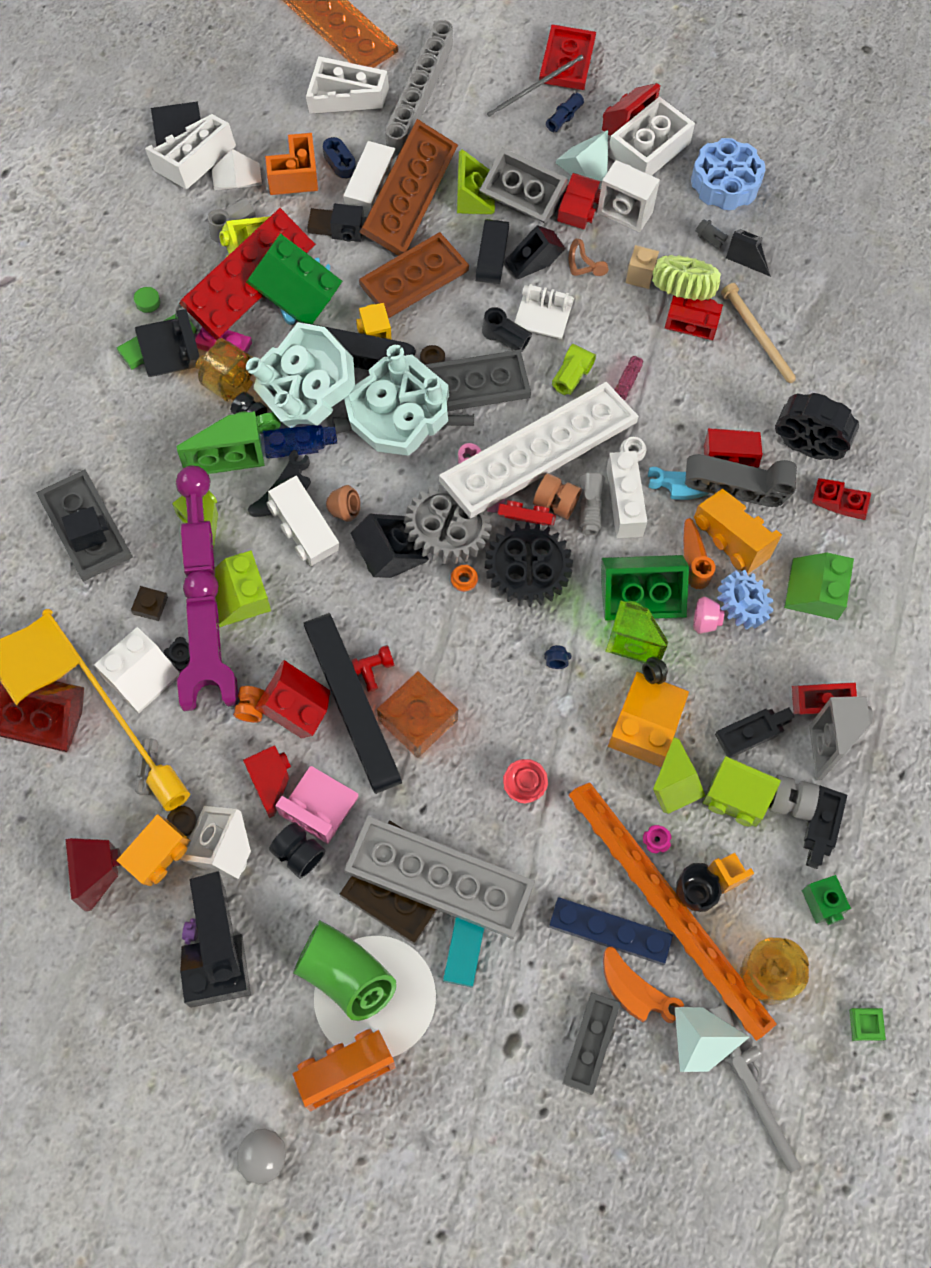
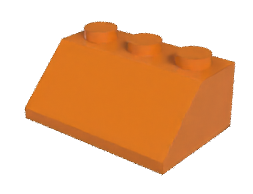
M367 1029L354 1037L356 1041L344 1047L343 1043L337 1044L326 1051V1057L318 1061L313 1057L297 1065L298 1071L292 1074L304 1106L310 1112L396 1068L379 1030L372 1032V1029Z

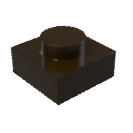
M140 586L131 612L133 615L159 621L168 595L166 592Z

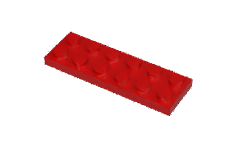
M281 208L275 211L179 302L216 341L263 297L261 293L247 284L246 281L280 233L306 253L316 245Z

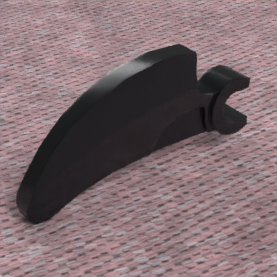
M293 450L289 455L287 466L269 490L295 476L298 477L305 490H307L311 484L310 478L301 475V473L309 467V457L305 455L301 461H296L299 456L297 451ZM268 491L249 506L248 512L252 517L272 515L266 503L269 501Z

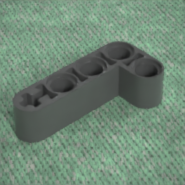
M694 454L687 458L685 485L691 489L712 494L717 493L723 488L737 500L766 507H778L784 504L796 491L797 465L792 461L780 460L773 463L768 470L715 457Z

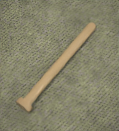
M736 283L727 285L721 291L725 300L729 299L786 382L793 383L796 380L795 374L739 296V288Z

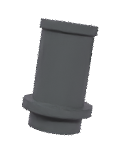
M703 219L695 230L698 233V237H704L715 245L716 248H721L723 244L716 237L725 242L728 235L713 226L711 220L706 221Z

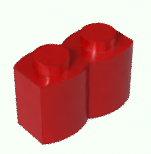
M573 173L562 199L557 221L585 230L587 223L593 222L596 209L593 208L594 204H599L601 181Z

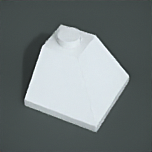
M204 806L196 826L189 837L191 841L186 846L188 849L180 860L212 873L219 871L222 877L239 879L241 873L246 868L247 859L251 852L242 813L238 809Z

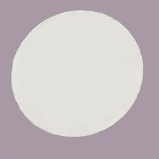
M386 936L361 937L354 941L375 957L396 980V990L392 999L374 1016L365 1020L354 1021L330 997L315 987V1014L323 1033L333 1045L343 1043L344 1047L356 1041L354 1037L367 1029H372V1032L379 1030L391 1056L394 1057L411 1048L420 1040L429 1027L436 1004L434 979L424 959L406 943Z

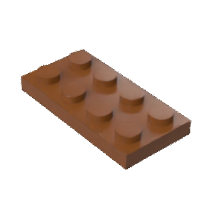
M439 232L361 277L359 285L375 304L384 303L389 319L468 272L469 264L442 233Z

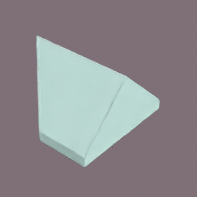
M608 130L571 147L556 160V164L570 175L575 173L602 181L607 174Z
M703 1007L675 1008L680 1072H709L749 1038V1036Z

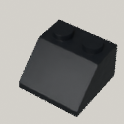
M370 513L350 533L355 541L356 548L360 551L367 565L368 571L373 577L392 578L429 560L427 555L422 556L423 548L414 549L415 541L408 542L409 533L404 532L405 516Z
M242 934L234 936L241 975L223 982L210 984L203 967L200 943L181 946L180 974L184 1003L192 1008L251 996Z

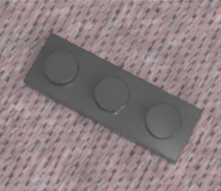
M591 992L565 1073L563 1085L593 1095L621 1004L620 1002Z

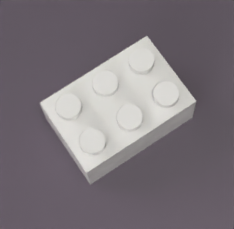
M659 96L611 135L608 156L614 161L618 160L646 174L653 175L691 143L695 123Z

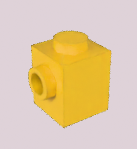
M384 303L370 304L359 308L360 318L356 319L358 333L391 339V326Z

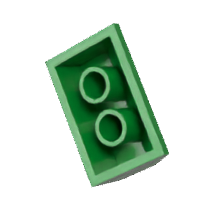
M281 233L246 281L247 284L299 323L310 324L314 323L343 282Z
M684 556L601 558L604 619L687 618L689 565Z

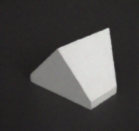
M233 149L212 167L214 191L262 185L260 164Z

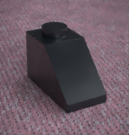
M537 225L505 259V262L517 279H521L549 267L566 248L553 230Z

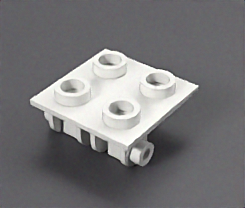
M531 283L529 286L524 285L522 301L514 323L530 332L562 339L574 301L573 296H569V293L565 294L557 291L554 293L555 289L549 292L547 287L541 290V287L533 286Z

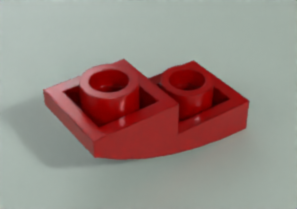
M818 478L812 503L841 515L866 520L872 492L845 488V482Z

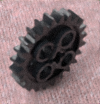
M526 522L523 529L520 528L518 523H515L514 531L505 527V536L499 533L496 534V542L490 541V550L486 551L485 558L488 560L485 561L484 568L488 569L486 571V578L492 579L491 588L499 586L498 596L507 593V602H510L515 597L517 598L518 606L522 604L523 600H527L528 606L531 607L533 600H537L541 606L543 605L544 597L552 602L554 593L562 594L563 588L561 586L567 587L568 578H571L572 569L570 568L573 565V559H569L571 549H565L567 541L558 542L560 533L557 532L551 536L549 534V526L542 531L540 530V524H536L533 529L530 528L529 522ZM526 543H529L531 548L532 585L527 584ZM515 549L520 551V554L514 555L509 551ZM544 549L548 553L539 554L536 552V550ZM543 573L548 575L549 578L541 579L537 575ZM518 574L522 578L516 580L512 579L510 575Z

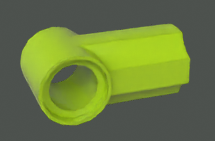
M572 344L565 355L563 365L552 380V386L562 395H571L582 376L590 372L596 360V354L576 344Z

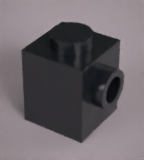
M334 203L330 221L332 239L361 242L362 234L360 230L367 218L364 217L363 206Z
M93 506L78 509L72 514L61 517L75 552L107 542L104 531L109 530L103 514L98 516Z

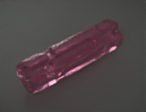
M637 356L630 358L628 366H626L618 381L619 383L614 389L623 400H626L628 392L631 390L638 372H640L643 366V359Z

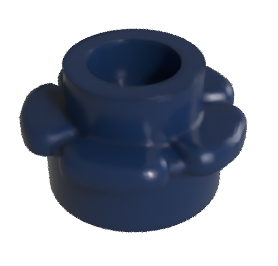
M560 645L552 646L544 653L546 665L552 669L566 668L572 657L571 653L567 652L566 648Z

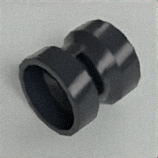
M248 392L240 393L234 399L230 408L233 414L243 411L255 412L257 417L267 413V407L261 402H255L254 397Z

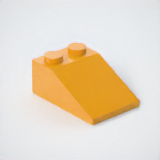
M636 672L608 747L662 767L678 727L689 691L666 682L650 684L643 673Z

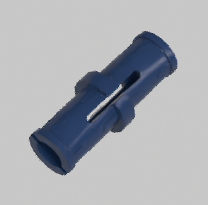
M574 92L565 103L559 104L556 112L546 121V127L549 131L557 132L565 122H569L574 117V113L584 104V98L581 94Z

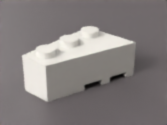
M318 56L306 94L309 114L383 108L389 90L387 71Z

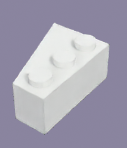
M213 114L185 127L186 132L175 138L173 135L166 137V142L155 148L152 145L146 147L145 150L153 171L188 189L236 146L230 125Z

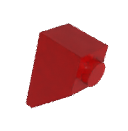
M275 745L243 759L269 818L274 817L277 812L275 805L284 794L290 779L287 769L291 768L285 752L279 754Z

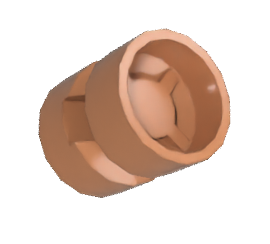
M547 473L537 489L533 505L552 508L555 515L568 520L577 505L582 488L569 482L562 484L560 478Z

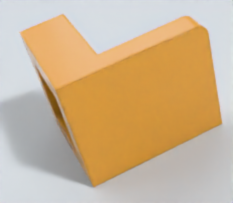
M735 852L721 860L720 858L713 860L708 867L713 875L719 877L722 894L747 882L755 874L752 868L744 869Z

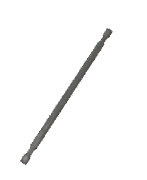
M578 56L575 60L570 61L497 106L496 109L487 113L488 117L570 68L574 63L584 59L583 56Z

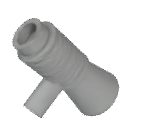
M585 473L579 476L580 488H582L580 528L585 535H597L598 530L601 528V495L605 477L598 473Z

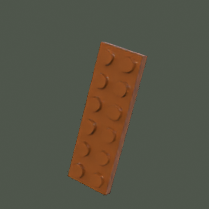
M417 119L360 233L398 256L406 252L458 144Z

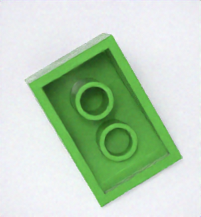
M243 411L228 415L177 445V452L183 468L190 465L199 466L208 474L265 466L261 436L255 412Z

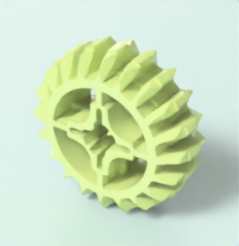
M669 255L659 258L652 274L654 285L661 291H666L668 294L675 295L676 297L692 300L699 299L701 301L714 297L721 281V273L716 267L705 263V261L680 255Z

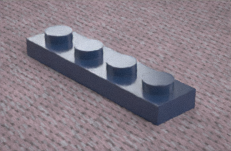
M560 897L557 898L548 927L596 944L613 947L618 951L663 966L666 963L673 934Z

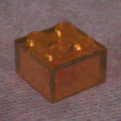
M417 671L377 708L378 721L413 755L419 758L458 721V708Z

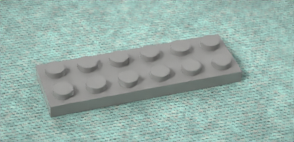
M367 816L344 869V872L348 875L510 939L515 937L535 880L370 816Z

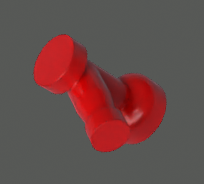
M388 645L380 647L379 654L357 660V658L351 659L356 674H362L368 692L378 689L372 667L381 664L385 668L395 666Z

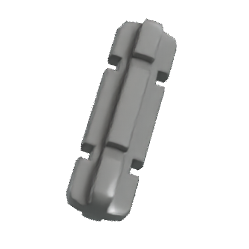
M145 738L142 740L141 745L156 765L157 757H155V754L158 752L159 744L156 739ZM141 754L137 771L139 780H136L135 791L140 795H150L152 791L147 785L146 779L151 768Z

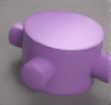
M191 918L190 922H185L183 927L182 939L188 945L191 944V941H196L198 935L196 919Z

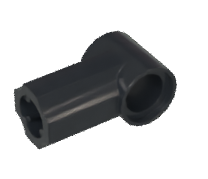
M492 307L485 312L482 325L484 337L489 340H499L512 349L523 352L532 337V333L508 319L505 311L501 308Z

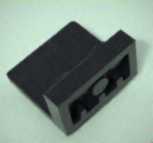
M186 309L177 310L175 319L135 327V333L148 377L199 367L200 356Z

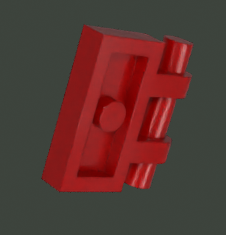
M507 500L506 505L499 504L498 515L514 521L534 523L535 525L540 524V526L553 527L556 520V515L549 513L550 509L546 507L534 506L533 510L523 508V503Z

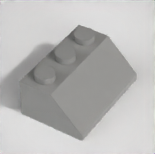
M502 147L479 191L545 223L559 208L567 190L568 182L566 177Z
M866 696L831 697L809 725L816 780H823L871 725L873 711L867 704Z

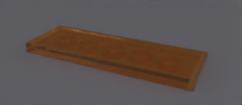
M283 0L350 63L374 68L398 52V45L348 0Z

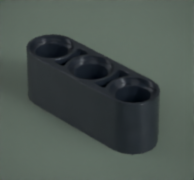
M485 219L475 281L493 284L501 283L510 222Z

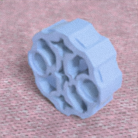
M721 138L718 142L707 143L700 149L694 164L691 184L698 192L699 199L707 205H715L722 210H735L739 206L749 205L756 199L764 177L765 163L758 156L757 149L750 144L737 142L733 138Z

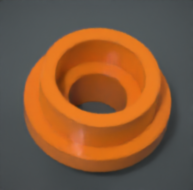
M460 565L452 571L451 583L455 589L466 592L472 590L477 585L478 575L471 566ZM461 577H467L469 581L461 582L459 579Z

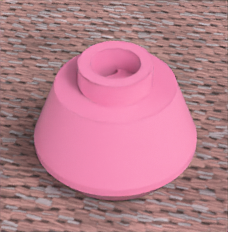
M705 596L698 599L693 629L698 634L716 631L717 626L723 625L725 611L720 610V604Z

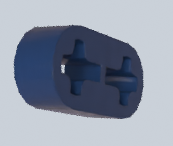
M337 137L327 138L323 142L324 158L338 177L344 179L351 178L356 169L354 156L341 139Z

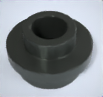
M653 656L648 658L647 662L642 666L644 677L650 684H661L666 681L668 670L662 660Z

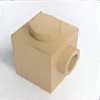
M635 245L625 283L649 289L659 251Z

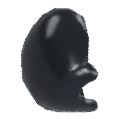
M705 863L690 864L684 868L676 882L678 898L692 911L706 912L718 904L722 894L719 877L713 875Z

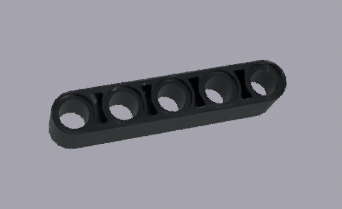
M325 327L352 355L355 368L369 370L380 359L387 357V349L392 345H400V349L403 348L404 356L413 355L415 357L416 349L409 343Z

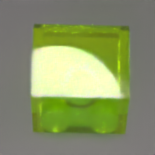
M620 601L605 652L641 663H646L647 659L653 656L662 660L668 646V640L649 609L642 607L641 604L634 601Z

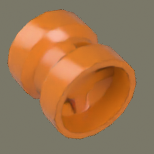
M241 686L238 692L239 704L235 706L234 717L245 722H261L263 714L254 708L263 695L264 690L253 686Z

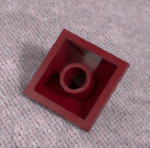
M65 839L71 900L85 912L92 911L118 877L117 866H121V864L116 860L121 856L119 848L115 849V846L109 840Z

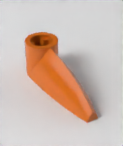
M688 518L684 522L683 537L684 558L689 565L688 584L695 589H704L711 582L716 566L714 561L707 557L702 538L694 521Z

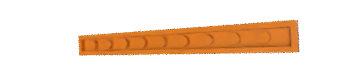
M589 782L575 788L569 794V797L574 802L576 809L585 816L592 825L593 831L608 846L611 855L621 863L631 881L637 884L646 896L648 903L663 918L667 928L683 944L686 953L696 961L702 969L705 978L715 986L725 1004L741 1020L744 1029L756 1041L762 1038L777 1023L689 909L680 901L678 895L593 785Z

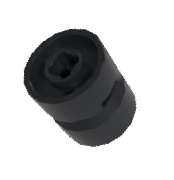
M292 822L275 837L269 847V851L281 862L288 861L287 868L301 879L317 866L325 855L326 850L314 839L307 840V832L296 822Z

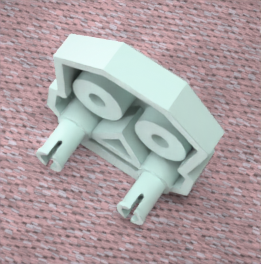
M298 322L278 348L272 347L261 359L253 357L246 364V370L256 377L253 389L279 420L291 429L297 424L318 426L332 413V406L348 397L355 387L352 355L331 332L322 326Z
M400 345L390 346L387 349V357H383L369 369L370 375L357 383L348 397L344 398L352 430L377 452L408 456L418 449L427 435H435L448 422V384L413 355L404 356L403 348L400 349ZM381 394H385V395H386V396L383 397V398H379V396H380ZM408 417L413 418L411 421H406Z

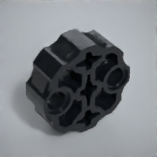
M797 393L790 396L787 403L784 404L776 422L775 431L781 436L784 444L794 451H799L813 459L838 460L844 458L846 452L851 449L859 430V421L851 414L852 410L846 405L831 400L826 395L818 393L803 395Z

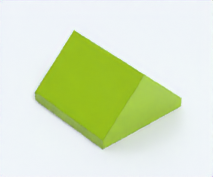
M463 149L459 151L457 213L493 214L495 212V199L479 191L490 169Z
M673 738L653 788L662 811L667 814L705 797L697 772L678 738Z

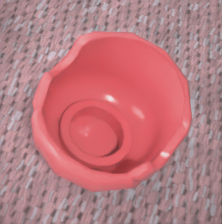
M521 759L508 766L503 776V784L506 793L511 799L526 804L544 795L548 786L546 771L540 763L531 759Z

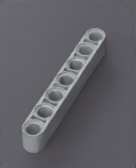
M438 20L432 25L386 127V146L395 148L397 156L417 119H421L453 46V26L447 20Z

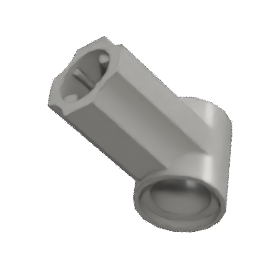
M241 198L225 209L212 210L208 214L211 239L220 243L219 233L222 231L226 221L254 218L255 210L246 198Z

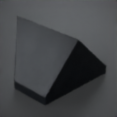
M742 229L734 231L726 259L770 276L761 244L763 238Z

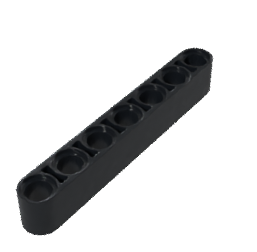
M326 613L303 622L307 636L374 794L402 784L399 771L331 614Z

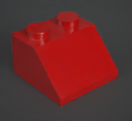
M655 83L636 87L629 94H624L619 102L605 110L602 130L604 132L608 130V135L611 137L612 134L658 98L660 85Z
M283 660L254 709L301 739L311 737L316 732L327 712L331 690Z

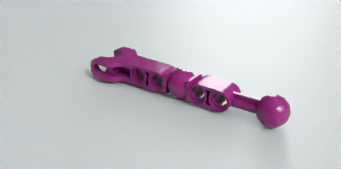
M194 465L184 467L177 474L176 478L177 491L186 498L188 523L181 524L183 564L186 575L183 591L187 598L190 653L188 666L182 670L177 678L179 703L183 711H192L196 708L198 692L202 687L208 685L220 688L222 700L226 706L232 707L238 704L237 678L233 671L222 663L217 601L215 599L219 585L215 577L212 528L210 521H204L203 497L210 489L211 480L209 474L203 468Z

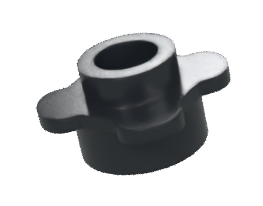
M177 637L170 647L166 648L163 652L175 664V668L178 670L185 669L186 664L190 661L189 643L186 642L184 637ZM179 651L183 652L182 656L178 655Z

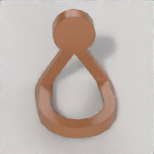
M578 238L573 240L568 257L572 275L577 276L593 272L595 276H603L608 273L609 269L606 262L599 261L595 263L586 256L583 240ZM578 245L580 247V255L589 267L577 269L575 251Z

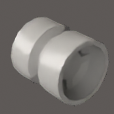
M777 775L775 778L781 780L768 810L782 815L791 812L794 818L811 821L818 803L819 785L805 781L796 784L793 778ZM790 792L794 793L792 802L789 801Z

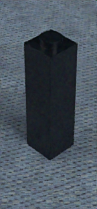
M216 871L189 879L202 962L210 984L240 976L241 971L227 894L220 872Z

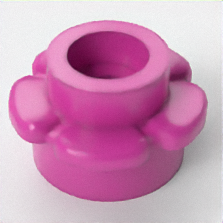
M653 825L649 827L648 831L644 832L643 843L647 845V850L651 853H664L670 848L672 837L665 827ZM655 837H658L660 841L656 842Z

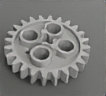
M439 485L438 492L429 487L427 494L420 491L418 499L412 498L411 505L407 506L404 518V532L409 533L408 542L415 541V550L423 548V557L431 553L433 554L432 561H435L439 556L442 557L443 564H446L448 558H451L454 564H457L458 557L467 562L469 554L477 557L478 550H484L485 543H488L492 525H490L491 516L486 515V509L470 519L447 491H444L442 485ZM455 507L456 510L447 529L444 541H439L443 528L447 524L451 509Z

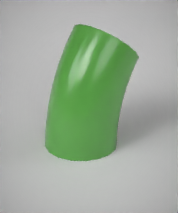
M321 920L317 922L293 971V974L306 980L330 997L354 1021L368 1019L380 1012L392 999L396 990V980L375 957L347 935Z

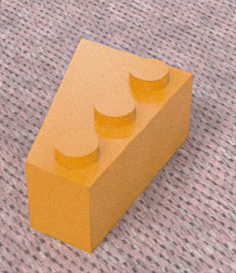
M722 488L698 505L694 519L698 527L712 537L715 546L723 550L730 557L733 566L741 571L746 570L748 575L771 558L782 534L777 530L771 532L762 525L764 524L762 518L759 516L751 517L744 511L746 506Z

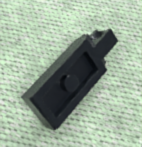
M790 707L774 713L773 709L767 710L766 708L716 731L715 736L726 756L732 758L778 737L779 734L785 731L782 726L791 723L795 716Z
M819 785L816 810L812 820L808 821L803 848L809 850L806 866L818 869V866L822 865L824 855L830 856L835 848L847 794Z

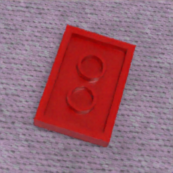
M552 24L539 80L582 55L584 59L574 63L573 66L544 84L585 90L596 32Z

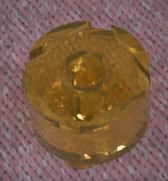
M222 338L218 339L214 346L205 355L200 356L196 362V369L199 370L198 379L200 384L223 400L228 401V399L234 401L240 393L248 392L253 384V381L250 380L252 374L246 370V364L253 356Z
M766 938L745 955L740 968V976L750 993L760 1002L767 1005L781 1004L797 996L806 987L809 980V961L803 949L794 941L786 938ZM774 966L779 969L777 975L771 972Z

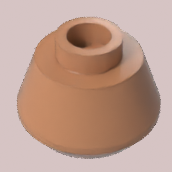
M344 485L332 491L326 501L327 510L333 517L346 522L353 521L360 511L358 492L350 485Z

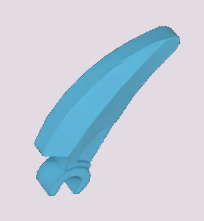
M658 467L649 468L648 477L657 478L650 479L649 488L658 489L661 486L669 489L671 499H697L710 494L687 487L685 485L686 472L664 471Z

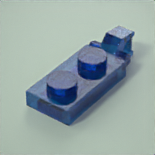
M310 425L263 431L265 455L268 459L287 457L293 450H296L298 455L319 453L318 450L324 449V445L337 444L335 427Z

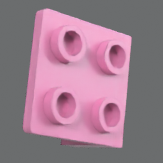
M311 766L290 797L287 799L281 796L275 806L281 817L291 823L296 822L303 830L329 844L359 796L357 792Z

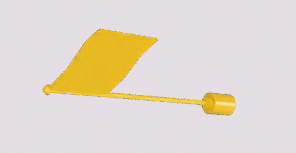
M43 610L42 617L28 627L0 639V681L16 706L30 693L60 679L79 664L151 768L146 783L164 810H174L188 800L190 792L170 765H155L53 618L52 610Z

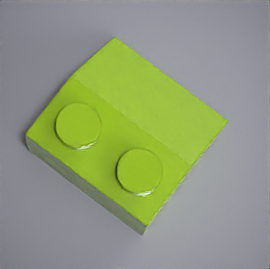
M252 550L225 558L215 567V577L219 585L218 593L215 597L218 608L219 628L271 611Z
M725 756L714 773L702 804L707 805L708 809L716 814H727L736 818V822L743 826L757 827L763 820L781 780Z

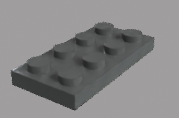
M521 350L425 365L448 384L447 412L531 398V389Z
M86 469L36 492L83 582L133 558ZM93 506L97 515L103 514L109 530L104 531L107 542L75 552L61 517L72 514L78 509Z

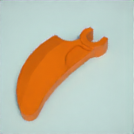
M608 947L603 955L604 975L612 995L621 1003L620 1005L641 1022L647 1019L649 1012L656 1011L661 1013L662 1018L666 1022L673 1023L676 1017L669 1012L668 1007H683L684 1003L678 998L666 996L648 984L623 961L616 949Z

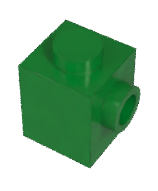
M836 875L808 884L802 890L816 924L826 921L827 925L844 920L843 914L851 909Z

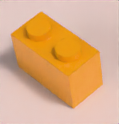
M157 814L116 861L140 883L147 886L156 885L166 876L168 872L166 870L173 861H178L188 849L186 846L191 840L166 818Z

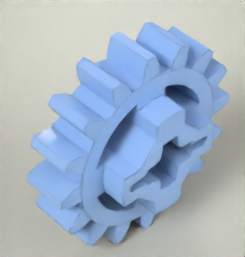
M736 570L721 580L722 585L717 590L722 594L717 598L724 603L721 610L728 611L727 618L736 619V626L743 623L745 629L750 627L755 629L770 619L769 614L774 609L769 604L773 602V599L767 597L770 590L763 588V580L757 582L754 573L748 576L746 570L740 573Z

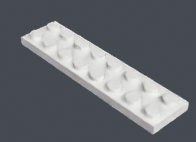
M605 382L440 474L439 482L471 519L542 478L547 473L556 470L637 423L639 416Z

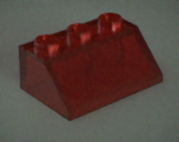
M0 681V737L67 752L82 715L84 687L54 681L30 693L16 706Z

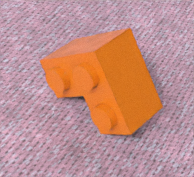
M312 133L288 135L290 154L265 156L270 195L318 191Z

